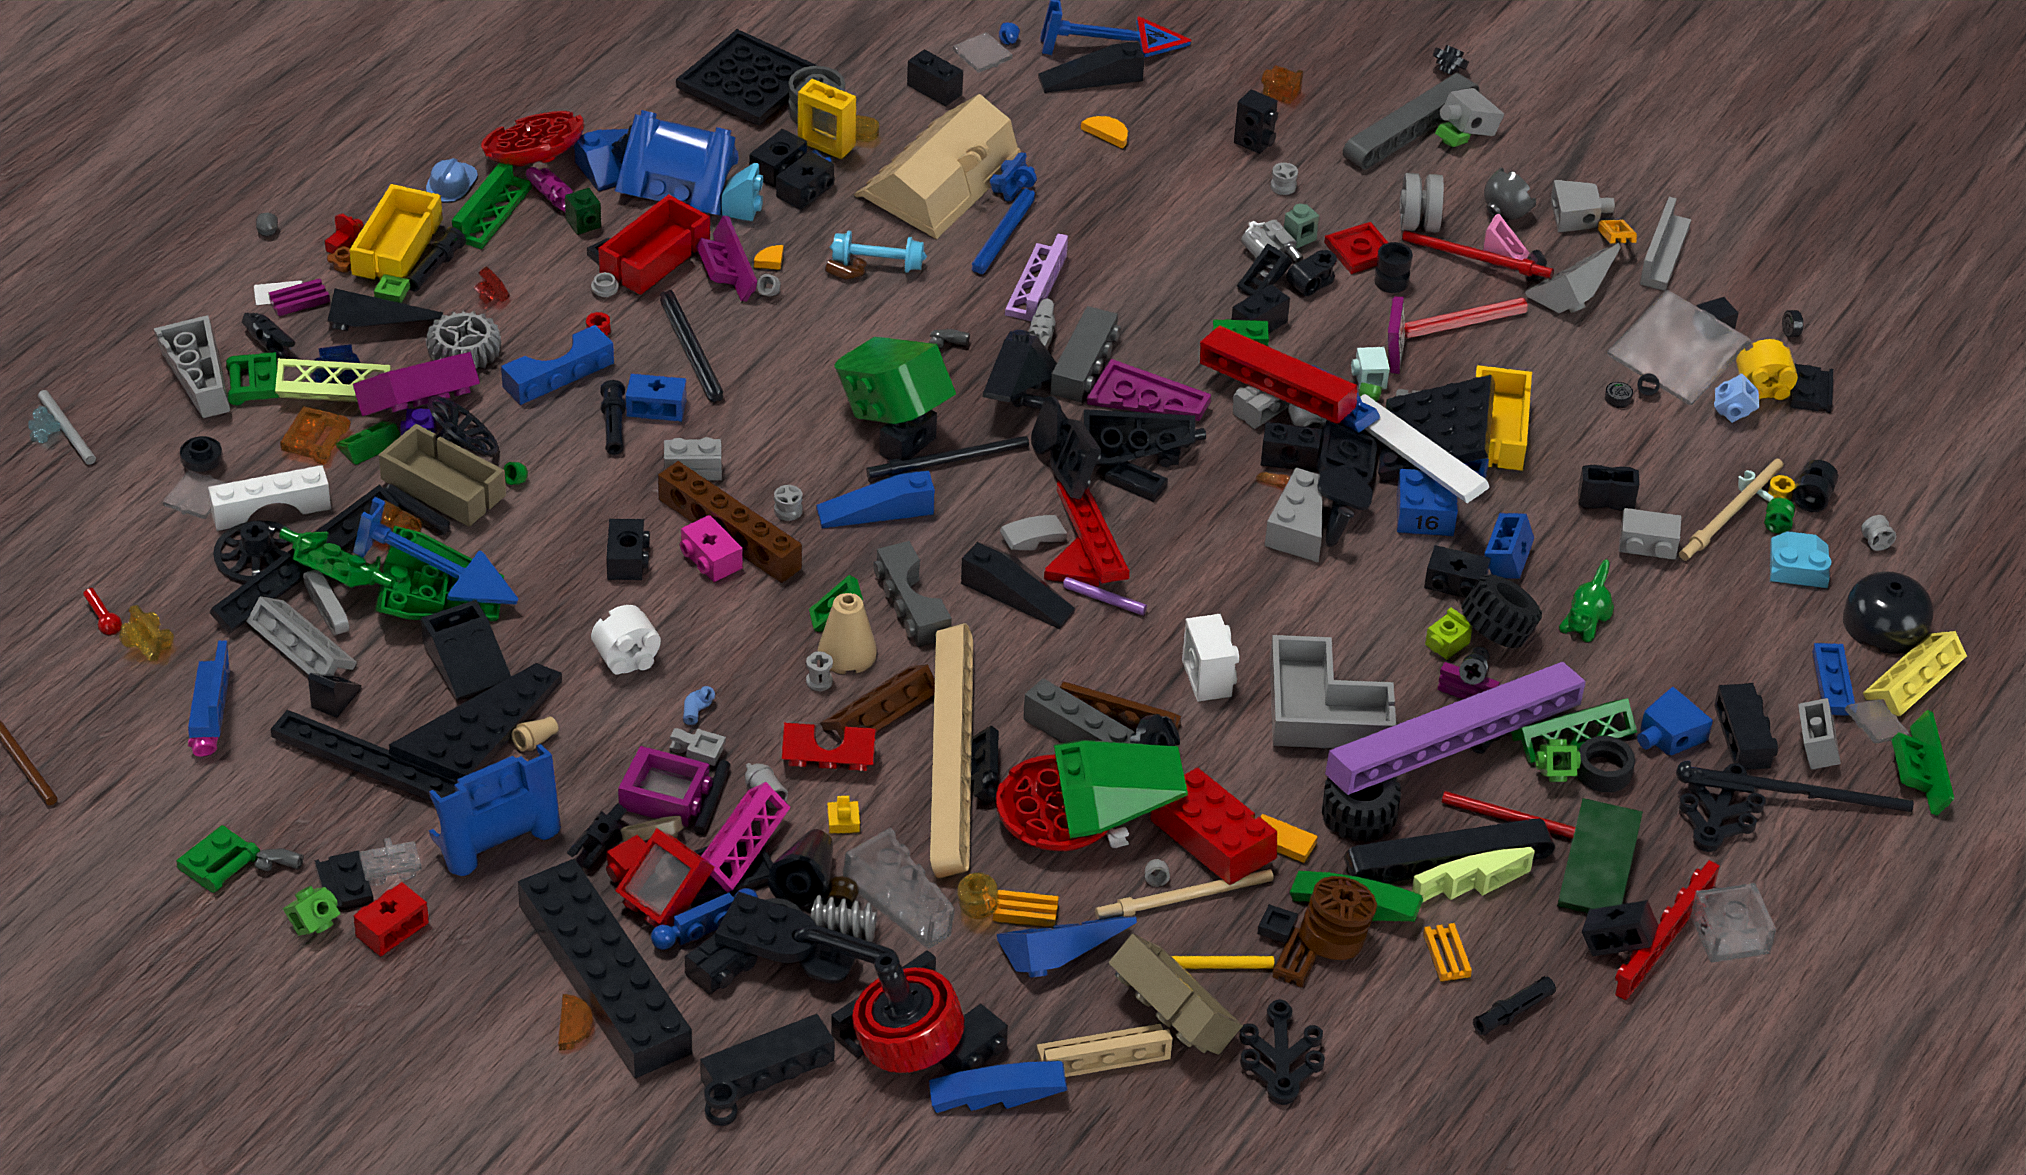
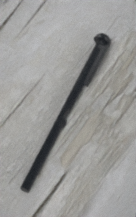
M1689 760L1681 762L1676 769L1677 778L1685 784L1754 793L1755 788L1789 794L1808 795V799L1821 798L1912 812L1914 805L1913 800L1691 767Z

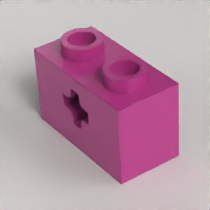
M711 515L681 528L680 549L685 557H689L697 565L699 571L702 574H706L713 582L743 569L742 547Z

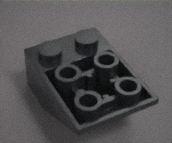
M477 600L421 618L423 644L457 701L482 693L511 677L488 618Z

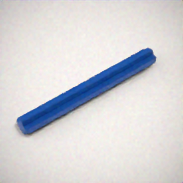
M1025 188L1016 198L973 260V267L971 269L974 273H985L1035 200V192L1033 190Z

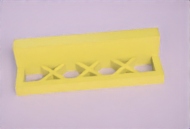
M1956 631L1928 634L1925 639L1912 648L1863 692L1865 699H1884L1891 716H1901L1967 657Z

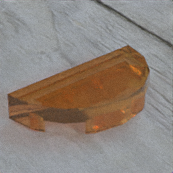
M563 994L559 1051L575 1048V1044L590 1037L593 1029V1017L590 1007L585 1001L574 995Z

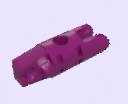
M537 167L528 168L526 171L528 180L554 206L565 212V195L573 193L570 187L547 168L540 170Z

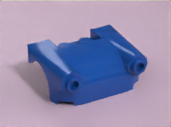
M641 110L640 115L635 114L615 191L655 201H661L669 194L699 211L721 215L724 184L732 166L738 164V151L735 148L736 137L731 136L732 131L716 127L715 132L659 120L656 119L657 113Z
M541 744L536 745L539 757L526 761L522 756L518 758L511 756L457 779L458 783L454 785L456 792L441 798L434 790L429 791L441 826V834H438L434 829L429 830V834L433 842L441 849L449 872L458 876L469 875L478 865V853L531 831L535 837L547 840L554 837L560 831L561 822L552 754Z

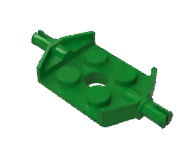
M287 527L281 529L279 538L293 544V560L301 565L311 567L350 588L366 584L373 585L375 583L386 588H393L395 578L383 574L379 570L380 556H377L376 562L370 564L361 556L351 555L342 551L338 545L326 543L328 532H305L302 534L296 533Z

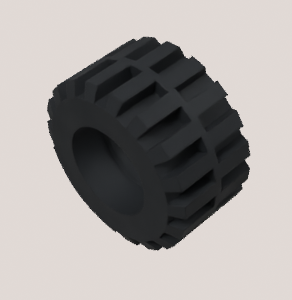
M1493 574L1481 576L1461 605L1463 615L1480 634L1497 644L1509 648L1521 647L1542 618L1540 607L1524 589L1508 579Z
M1395 776L1349 795L1328 777L1325 782L1322 803L1324 822L1330 824L1329 829L1333 832L1338 831L1339 836L1343 838L1351 837L1352 841L1364 839V842L1371 841V838H1382L1383 833L1389 834L1392 831V826L1396 825L1401 798V786L1399 782H1396L1397 777Z

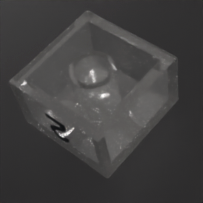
M1756 883L1696 891L1690 916L1711 963L1770 954L1776 928Z

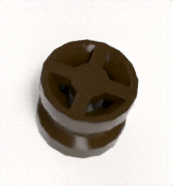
M843 876L831 879L824 905L827 904L830 897H833L835 907L839 906L842 899H846L847 908L851 909L859 893L858 884L853 879Z

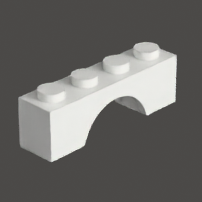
M323 465L208 487L211 512L217 531L230 529L247 522L257 509L272 503L293 505L302 514L331 509L329 485Z

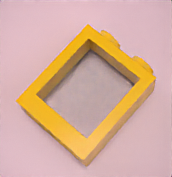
M811 79L798 91V137L806 140L807 146L843 159L856 146V96Z

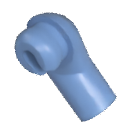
M703 686L686 697L683 713V722L685 724H696L699 711L712 704L715 698V691L711 687Z

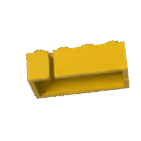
M390 184L349 249L352 275L374 280L376 276L381 280L384 274L400 278L408 277L430 242L432 234L436 232L443 220L441 195Z
M1477 365L1475 378L1492 375L1495 381L1489 457L1487 458L1489 459L1488 467H1492V463L1498 464L1497 468L1523 471L1527 447L1532 372Z

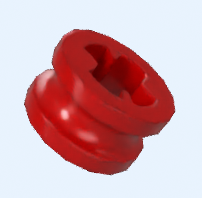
M595 312L587 316L586 328L596 325L606 336L609 335L611 327L610 317L607 314Z

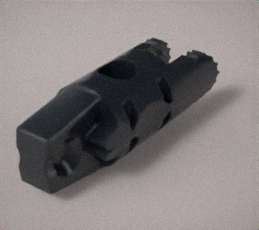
M244 313L242 323L251 332V336L269 352H276L277 359H290L291 354L283 346L291 348L295 345V341L265 315Z
M617 803L608 814L601 811L592 824L570 847L567 854L573 858L583 847L589 852L583 866L589 869L623 828L618 823L623 818L627 809Z

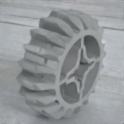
M463 310L462 313L458 314L452 311L450 316L442 315L441 320H434L433 326L429 327L426 338V347L431 359L438 360L471 352L475 368L480 367L483 369L486 368L487 363H493L494 358L499 356L501 345L498 325L494 324L492 318H486L485 314L476 315L475 310L471 313H465Z

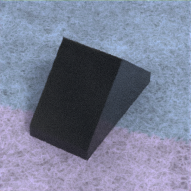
M310 673L308 683L311 708L337 718L359 693L362 685L338 675Z

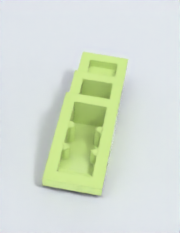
M1531 847L1496 850L1441 864L1414 876L1412 892L1422 895L1423 902L1442 892L1452 900L1474 888L1483 896L1530 872L1534 850Z

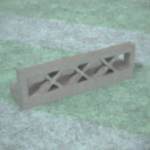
M1669 197L1644 259L1640 285L1664 291L1667 289L1691 224V219L1674 215L1676 198Z
M260 596L246 621L308 674L334 675L337 668L353 670L357 664L352 657L284 600Z

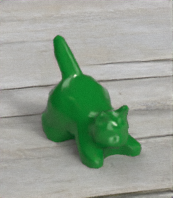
M1603 560L1592 581L1579 585L1573 595L1570 612L1559 626L1560 632L1574 631L1582 636L1584 642H1591L1595 637L1598 621L1610 619L1614 610L1611 592L1604 586L1609 572V560Z

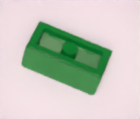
M382 421L337 442L336 446L356 465L380 454L400 437V433L396 424Z

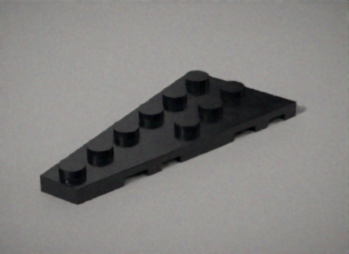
M535 663L389 744V754L456 781L459 778L483 769L511 739L512 731L516 729V726L519 723L526 722L560 685L562 673Z

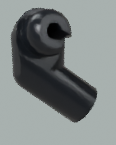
M1534 250L1531 252V260L1535 261V264L1546 267L1547 260L1542 251ZM1533 274L1532 276L1525 275L1527 281L1534 280L1538 282L1542 279L1541 276Z

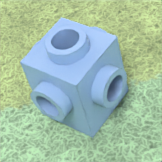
M1740 374L1715 388L1714 406L1720 415H1724L1733 423L1759 408V390L1743 374Z

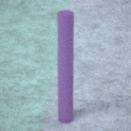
M1066 577L1064 580L1063 588L1142 616H1144L1147 610L1146 604L1069 577Z

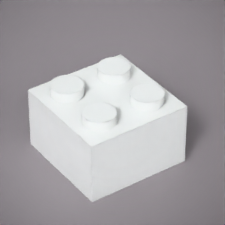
M1221 614L1186 618L1182 661L1197 702L1232 697L1233 684L1237 683L1235 664L1239 663V652L1237 646H1232L1229 625H1224Z

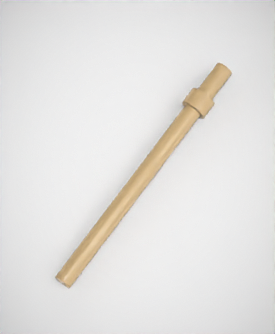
M1775 459L1703 530H1698L1689 539L1690 542L1679 552L1680 558L1687 561L1697 551L1703 550L1710 543V538L1783 468V462L1780 459Z
M1267 869L1251 873L1232 885H1228L1224 880H1218L1137 899L1127 897L1118 899L1115 904L1095 908V915L1097 920L1118 915L1133 916L1136 911L1271 882L1274 877L1272 870Z

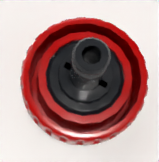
M881 954L874 962L878 979L872 982L860 994L854 1005L852 1019L857 1039L869 1061L883 1070L907 1073L928 1068L948 1056L961 1039L965 1020L958 996L951 982L942 974L927 968L914 967L903 969L896 954Z

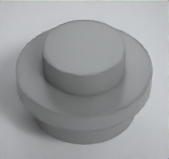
M606 272L597 274L591 283L592 292L601 297L614 295L619 288L615 276Z

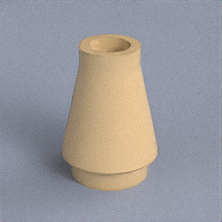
M553 717L519 723L516 729L512 731V740L520 751H533L537 747L536 745L543 743L550 736L558 732V724Z

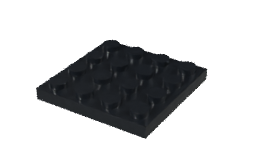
M736 29L676 79V88L759 126L789 101L788 83L791 75L804 67L818 65Z
M1492 375L1476 377L1471 380L1450 383L1445 386L1424 389L1419 392L1398 395L1387 399V410L1462 463L1489 457L1495 381ZM1382 442L1378 470L1382 481L1399 478L1400 469L1420 470Z

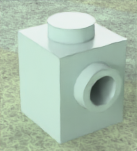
M1357 348L1356 359L1351 361V372L1353 376L1357 377L1359 389L1361 383L1373 384L1382 387V389H1387L1390 368L1385 348Z

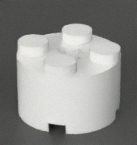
M634 605L616 607L609 611L611 616L604 621L600 618L596 622L591 633V640L614 674L628 673L637 669L646 670L653 665V658L659 650L661 638L647 616Z

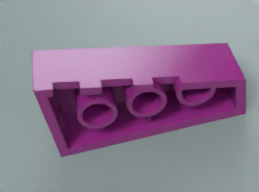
M467 352L388 371L353 384L361 414L366 416L391 409L392 413L409 408L408 404L411 403L413 407L428 404L429 399L433 396H441L448 399L450 398L449 393L452 392L455 397L471 393L469 387L480 384L472 354Z

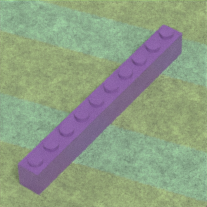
M1564 662L1546 667L1329 750L1325 775L1347 795L1581 705L1586 681Z

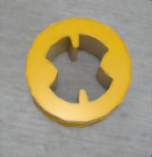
M1774 476L1770 481L1768 493L1774 499L1785 498L1790 501L1793 497L1795 483L1788 476Z

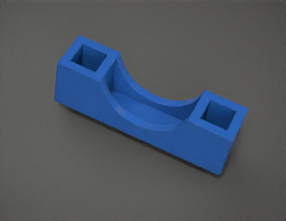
M593 325L573 334L571 350L558 359L541 361L523 356L502 365V387L519 405L527 403L614 364L613 342L596 325Z

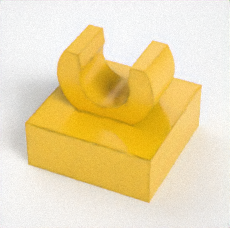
M837 796V802H827L829 834L860 832L858 801L849 802V796Z

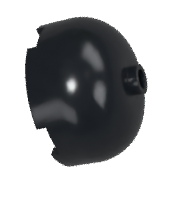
M1877 572L1862 578L1852 587L1846 600L1843 623L1850 636L1860 644L1864 641L1879 647L1882 653H1906L1929 634L1934 614L1933 604L1925 588L1913 578L1897 572Z

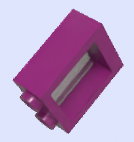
M640 746L618 787L619 804L629 812L655 819L681 816L682 825L688 827L693 816L697 817L702 807V798L704 794H708L709 788L713 784V778L709 777V764Z

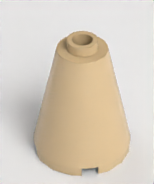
M852 593L840 594L834 599L818 645L819 652H825L833 659V667L830 671L838 674H846V671L856 670V673L863 672L870 668L876 660L877 646L863 601L858 595Z

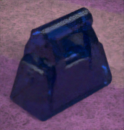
M352 344L318 348L319 358L314 360L361 363L357 354L352 351ZM317 368L311 373V379L315 383H322L331 376L324 368ZM330 369V370L334 373V372L337 371L338 369ZM345 370L337 378L342 384L350 385L358 376L353 370ZM335 380L330 382L331 384H338Z

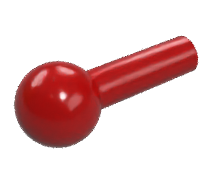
M93 588L85 590L83 595L99 618L98 628L100 632L108 635L119 632L122 628L120 617L115 613H109Z

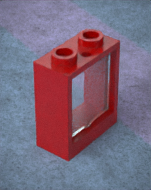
M656 828L615 891L624 897L622 903L637 913L639 910L646 913L647 915L644 919L654 927L659 925L672 927L674 926V916L686 912L715 866L671 834Z

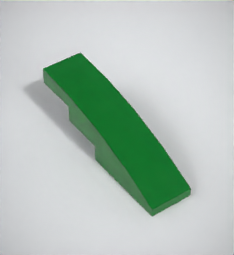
M1298 871L1290 890L1293 901H1309L1315 884L1323 878L1343 876L1356 880L1371 891L1377 902L1376 912L1372 921L1415 922L1423 902L1422 895L1390 884L1329 872Z

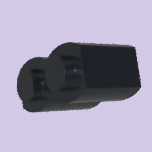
M1594 464L1582 466L1578 487V505L1590 509L1609 507L1618 511H1624V508L1635 509L1640 485L1639 470L1631 467L1609 468Z

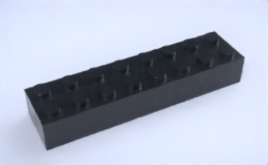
M575 859L518 881L520 908L635 1079L693 1054L691 1027Z

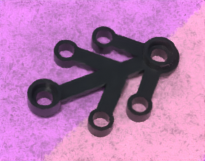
M1738 763L1729 764L1723 770V772L1747 775L1745 768ZM1688 784V789L1695 793V795L1684 794L1680 798L1679 809L1688 816L1695 827L1693 832L1695 845L1705 852L1715 851L1722 845L1724 838L1741 833H1753L1756 828L1757 819L1750 813H1761L1766 802L1763 795L1751 793L1748 795L1747 801L1729 806L1735 791L1722 789L1717 802H1715L1706 786ZM1699 801L1710 815L1708 822L1697 810ZM1739 816L1737 823L1720 826L1723 820Z
M1278 999L1269 1004L1266 1014L1267 1023L1274 1028L1275 1048L1259 1036V1029L1256 1025L1251 1023L1244 1024L1240 1029L1239 1040L1245 1045H1250L1253 1049L1249 1048L1242 1051L1240 1065L1243 1069L1252 1071L1268 1084L1267 1092L1272 1101L1280 1105H1287L1292 1103L1299 1095V1084L1313 1073L1320 1072L1324 1067V1055L1320 1051L1312 1050L1306 1054L1305 1063L1289 1074V1065L1312 1047L1321 1045L1323 1030L1316 1025L1306 1027L1303 1038L1288 1049L1287 1027L1292 1020V1008L1285 1000ZM1245 1033H1251V1034H1253V1035H1252V1036H1248V1035H1245ZM1309 1035H1315V1036H1317V1037H1316V1038H1312V1037H1310ZM1260 1054L1276 1066V1073L1260 1063ZM1252 1058L1254 1059V1061H1248L1246 1059ZM1311 1060H1316L1318 1063H1313Z

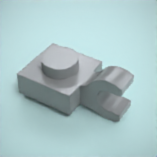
M674 728L670 739L673 741L669 750L675 753L687 751L686 758L715 766L725 747L726 737L701 729H697L693 735L682 729Z

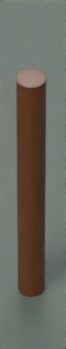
M0 721V741L46 804H55L58 800L57 796L3 722Z

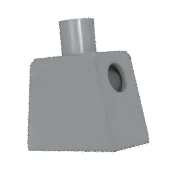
M1475 88L1452 91L1440 109V116L1443 120H1448L1459 131L1469 134L1495 136L1504 117V113Z
M1554 180L1551 205L1558 232L1598 227L1601 214L1614 213V198H1600L1597 185Z

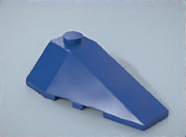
M628 129L588 132L581 135L574 144L575 163L598 192L617 185L622 164L611 152L613 149L612 143L618 141L624 134H627Z
M929 471L898 474L817 504L816 510L821 528L934 515L935 489Z
M1120 916L1081 922L1082 925H1079V923L1054 925V929L1031 928L997 934V940L1016 972H1028L1029 977H1040L1048 975L1047 969L1061 967L1136 924L1137 918L1136 916Z

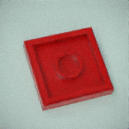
M1371 222L1326 235L1324 240L1327 247L1336 255L1350 274L1376 267L1379 248L1383 244L1389 243Z

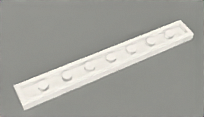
M1366 394L1360 396L1362 402L1376 408L1381 417L1365 428V430L1464 502L1469 503L1490 488L1485 478Z

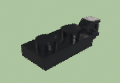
M992 725L972 737L971 786L974 796L980 798L985 804L995 800L997 792L994 782L998 780L999 731Z

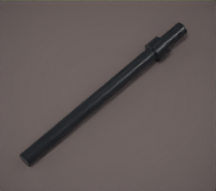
M1027 436L902 461L899 458L888 460L887 464L867 467L866 473L869 479L885 475L892 477L903 474L905 471L1029 447V439Z

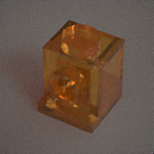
M1277 65L1272 70L1266 69L1261 79V83L1264 84L1263 94L1290 105L1301 92L1303 71L1293 72Z

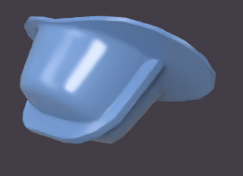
M455 158L442 160L432 168L426 190L427 192L441 195V201L444 203L454 202L462 198L478 177L477 170L467 163L458 162Z

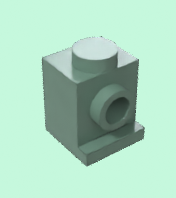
M1296 204L1293 210L1285 213L1284 228L1296 240V249L1317 240L1319 215L1307 204Z

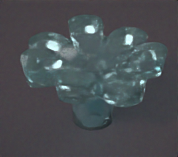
M39 406L38 409L33 411V418L35 420H29L28 422L29 429L34 430L30 434L31 441L38 440L39 443H46L51 432H58L60 430V422L54 421L53 414L48 413V409L44 406Z

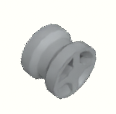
M1286 162L1273 166V178L1270 185L1273 192L1280 195L1294 193L1297 188V167Z
M783 485L777 488L774 492L775 515L785 521L796 520L802 514L801 489L794 485Z
M1883 515L1872 516L1861 526L1863 536L1868 539L1869 546L1875 551L1889 548L1896 540L1897 536L1894 529L1889 527V522Z

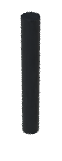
M721 760L713 777V784L709 788L694 826V831L697 834H704L706 832L731 767L728 761Z

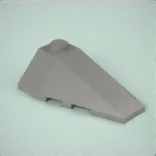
M1619 243L1595 252L1575 263L1576 265L1557 273V276L1549 281L1547 279L1527 290L1525 292L1526 296L1558 313L1568 309L1571 313H1574L1586 307L1584 302L1594 296L1621 248Z

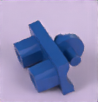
M1018 153L1013 160H1005L1001 165L1002 174H994L990 179L993 192L1003 193L1005 201H1012L1022 187L1030 188L1037 181L1034 168L1028 167L1026 164V153Z

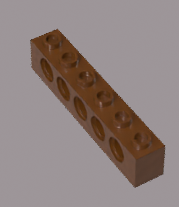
M677 461L658 474V495L660 501L692 523L711 515L742 547V556L780 583H783L802 569V544L680 461Z

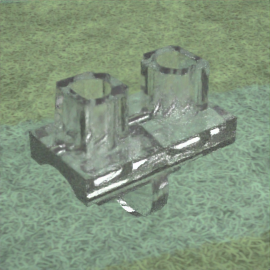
M389 837L383 839L384 847L359 852L365 880H369L372 886L384 884L387 881L386 877L398 875L403 880L415 878L416 871L422 870L415 841L392 845L391 838Z

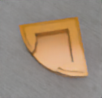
M784 245L770 246L758 252L754 258V268L781 270Z

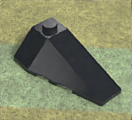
M1139 42L1113 44L1038 73V78L1044 93L1143 81L1145 57Z
M335 288L327 322L333 323L332 328L348 331L349 327L358 328L439 320L443 312Z

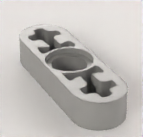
M317 570L304 573L303 578L306 589L331 633L335 636L349 631L347 616L323 574Z

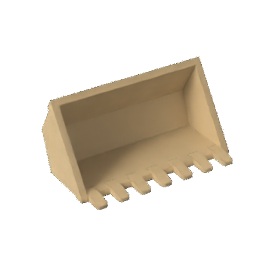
M980 94L949 110L943 116L930 123L928 129L916 136L917 139L909 143L904 148L905 151L896 155L891 163L879 171L880 174L871 178L867 182V186L858 190L854 196L856 198L864 197L929 236L938 239L991 188L990 179L994 174H1002V163L1005 160H1013L1018 153H1021L1020 148L1017 147L1011 120Z

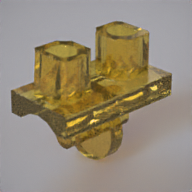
M138 605L130 606V620L121 626L122 631L120 632L119 640L125 647H138L149 661H156L161 650L171 649L174 635L169 629L158 630L160 621L155 612L144 613Z

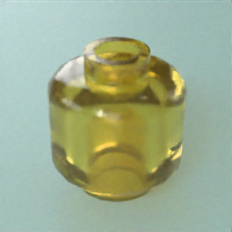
M972 873L960 881L957 890L958 901L961 911L967 917L984 919L996 912L999 906L998 886L991 876L984 873Z

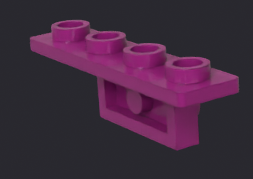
M723 215L713 233L715 241L701 238L696 247L710 279L716 283L734 285L740 300L747 302L750 295L756 290L757 279L729 216Z

